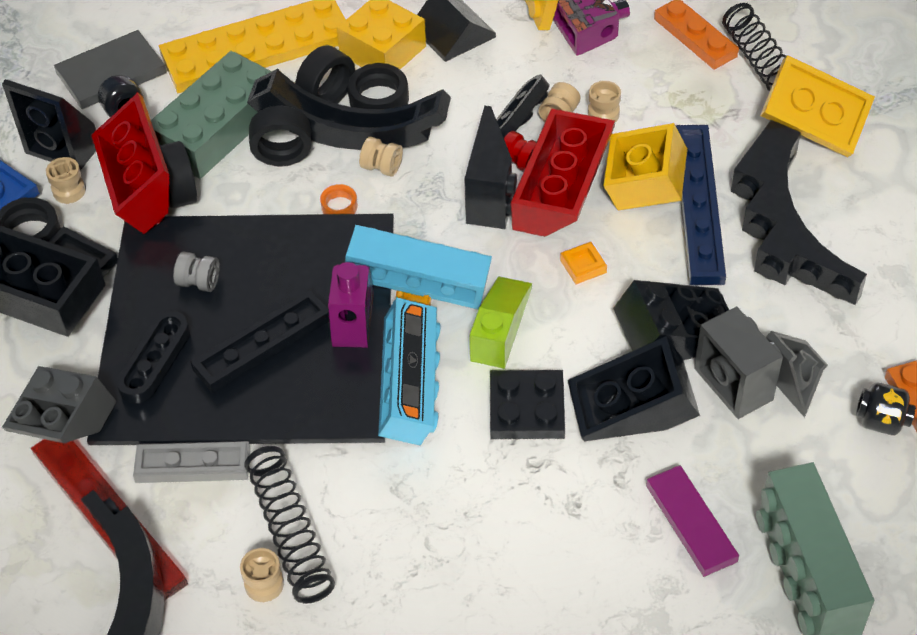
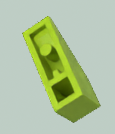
M498 276L479 307L469 335L471 362L505 369L532 289V283Z

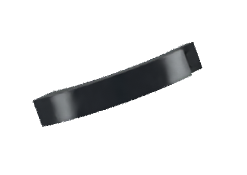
M277 68L254 81L247 103L257 112L270 106L283 105L293 107L304 113L309 119L311 141L336 148L361 150L368 137L378 138L386 145L395 143L401 145L402 148L428 141L432 126H439L446 120L451 97L444 89H441L418 101L400 107L387 109L355 108L325 100L308 92L291 81Z
M93 489L81 500L110 538L116 552L120 572L118 605L107 635H160L164 612V586L156 552L147 534L129 507L126 506L120 511L110 497L102 501Z

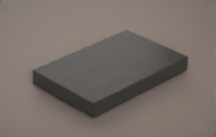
M139 30L54 65L56 74L81 109L99 102V87L104 80L111 76H127L136 85H140L167 73L165 64Z

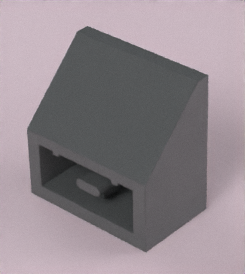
M38 366L2 428L8 432L67 443L100 432L117 401L96 376Z

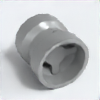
M181 252L174 267L175 284L182 287L195 285L199 290L212 292L219 277L220 264L218 258L210 256L197 258L194 253Z

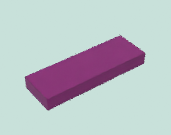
M681 465L647 479L646 487L703 577L738 562V552Z

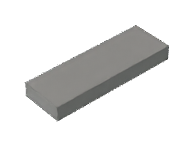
M249 441L137 444L133 472L135 483L248 480L249 473L245 468V460L250 455Z

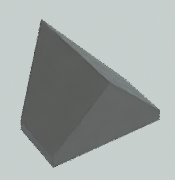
M771 331L766 338L769 342H773L778 346L783 356L777 387L805 418L823 370L828 364L806 340Z

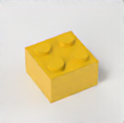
M369 0L337 27L339 50L349 56L360 67L373 63H385L401 69L426 47L425 19L390 0Z
M670 123L611 134L603 186L618 211L682 201L687 147L675 124Z

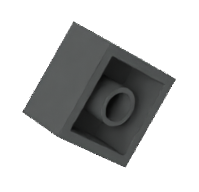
M736 306L701 324L694 369L734 416L740 419L774 400L783 356L778 346L773 342H769L759 331L755 321L751 317H747Z

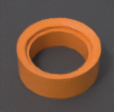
M336 184L329 186L320 196L323 214H355L357 211L356 192L347 185ZM337 197H344L351 201L348 207L341 210H334L327 206L330 200Z

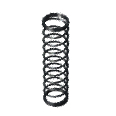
M735 4L724 14L722 24L728 31V34L732 36L733 41L737 43L739 49L743 51L750 65L754 67L761 81L766 84L767 90L770 91L769 85H773V83L769 82L770 76L778 73V71L775 73L774 71L780 68V65L775 67L768 75L763 74L765 68L778 62L781 57L785 58L787 55L782 54V48L777 46V41L774 38H771L770 31L765 30V24L760 22L759 16L754 14V9L750 4ZM743 9L750 10V14L740 19L735 27H729V23L736 13ZM733 11H735V12L730 16V18H729V20H728V22H727V24H726V21H727L728 16H729ZM753 17L757 18V22L748 25ZM755 25L753 29L743 34L748 28ZM758 25L763 27V30L755 32L745 43L740 42L742 36L752 33ZM746 27L740 35L735 34V31ZM764 32L768 34L769 37L758 42L752 50H746L747 44L757 41ZM761 33L756 39L750 41L755 35ZM770 40L774 42V46L764 50L758 58H752L753 52L764 48ZM766 41V43H765L764 45H762L761 47L757 48V46H759L761 43H763V42ZM775 49L780 51L779 55L770 58L762 67L757 66L759 60L771 55ZM771 50L767 55L762 57L764 53ZM777 58L774 62H772L771 64L767 65V64H768L769 62H771L773 59Z
M277 446L261 447L247 457L245 468L250 474V482L255 486L254 493L259 498V506L264 510V519L269 522L268 530L274 535L273 543L278 547L279 558L283 560L282 568L288 573L287 581L293 586L292 595L297 602L303 604L320 601L327 597L335 588L334 578L331 576L329 569L321 568L325 564L326 558L317 555L321 545L312 542L316 533L313 530L307 529L311 524V520L307 517H302L306 512V508L304 505L298 504L301 500V495L293 492L296 489V483L289 480L292 471L284 468L287 464L284 451ZM263 453H280V456H271L262 460L253 469L249 467L250 462ZM279 459L275 464L267 468L257 469L269 460ZM283 470L288 472V476L284 480L268 486L259 485L266 476H271ZM253 475L260 476V479L255 482ZM284 483H291L293 485V488L287 493L272 498L264 497L271 488L278 487ZM258 487L266 488L260 495V493L258 492ZM289 495H296L298 497L297 501L292 505L277 510L268 509L272 503ZM262 499L270 500L266 507L263 505ZM296 507L302 509V513L296 518L284 522L273 521L282 512ZM267 512L275 513L271 519L267 516ZM298 520L307 521V525L297 532L278 534L283 527ZM272 524L281 525L275 532L272 529ZM307 532L312 534L311 539L303 544L292 547L283 546L296 535ZM276 536L286 538L279 545ZM311 545L317 547V550L307 557L295 560L288 559L292 553L303 547ZM281 549L291 550L285 558L281 554ZM322 559V563L314 569L304 572H293L297 566L308 560ZM286 562L296 563L290 570L286 567ZM321 571L327 572V574H315V575L309 576V575H311V574H313V573H316V572H321ZM291 575L301 576L295 584L291 580ZM326 580L330 581V585L316 595L309 597L298 596V592L302 588H312L324 583Z

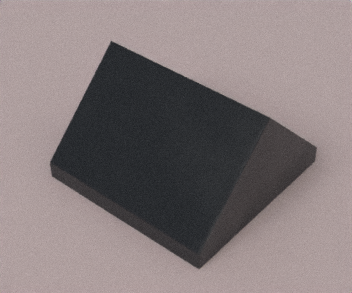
M427 0L417 14L425 19L426 43L445 62L496 38V32L463 0Z

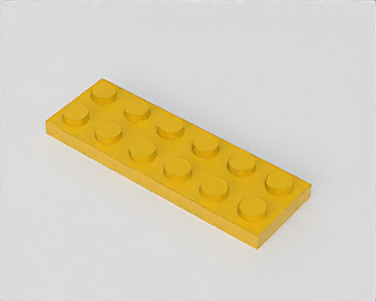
M312 0L172 40L158 46L177 93H181L230 51L266 68L309 55L321 46H339L337 27L346 19L335 0Z

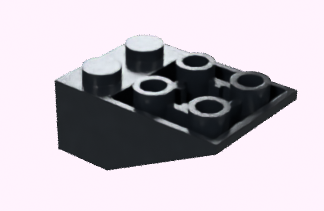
M633 280L613 308L632 351L667 336L683 360L696 358L701 324L729 310L718 288Z

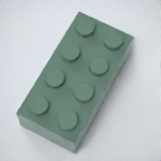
M233 51L228 52L151 120L159 146L181 141L188 154L193 175L201 179L249 135L251 119L258 113L247 103L254 81L272 71Z
M814 462L768 472L765 489L761 490V506L756 511L757 523L762 533L767 532L771 542L770 554L774 565L780 566L782 569L785 593L790 601H795L798 608V623L802 634L862 635L875 600Z

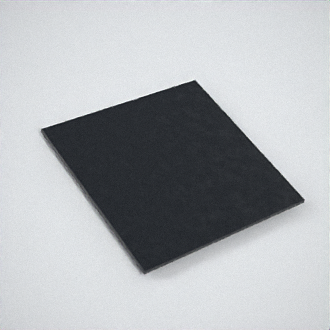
M394 213L164 216L159 224L154 225L145 234L124 221L98 372V379L117 402L100 432L87 437L88 446L249 441V444L385 443L386 438L378 436L384 317L391 307V289L373 285L374 298L368 348L332 347L329 321L214 393L194 373L190 361L310 289L328 307L333 267L337 264L345 263L346 253L355 225L393 233ZM181 252L194 253L197 258H203L204 256L218 258L220 264L219 277L212 292L199 290L195 285L182 287L175 284L174 267ZM347 310L348 314H345L346 321L356 319V314ZM177 311L182 313L187 318L190 335L151 398L141 403L125 401L120 396L117 387V377L149 326L163 312Z

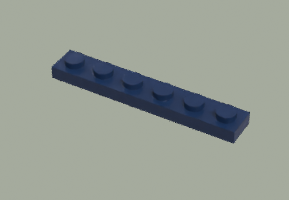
M676 125L687 147L681 203L690 285H725L726 269L709 126Z

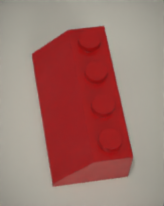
M136 93L92 134V139L115 215L145 234L154 225L159 224L164 216L168 214L169 172L143 96Z
M551 108L511 201L513 230L546 237L578 220L615 127V120Z

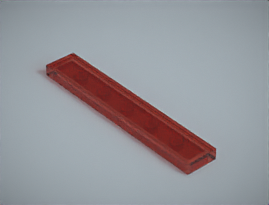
M44 439L32 446L31 450L35 458L117 559L110 538L90 514L81 498L94 489L102 501L110 497L120 511L127 505L74 441L60 443ZM138 520L156 552L162 572L165 601L187 586L188 582L184 574Z

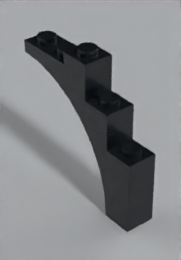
M770 120L735 167L731 187L732 193L751 200L746 207L742 231L755 238L764 240L758 248L754 272L783 285H786L792 276L804 284L814 286L833 295L837 299L856 305L862 295L867 273L844 262L833 254L804 225L794 208L788 188V170L797 155L801 132Z

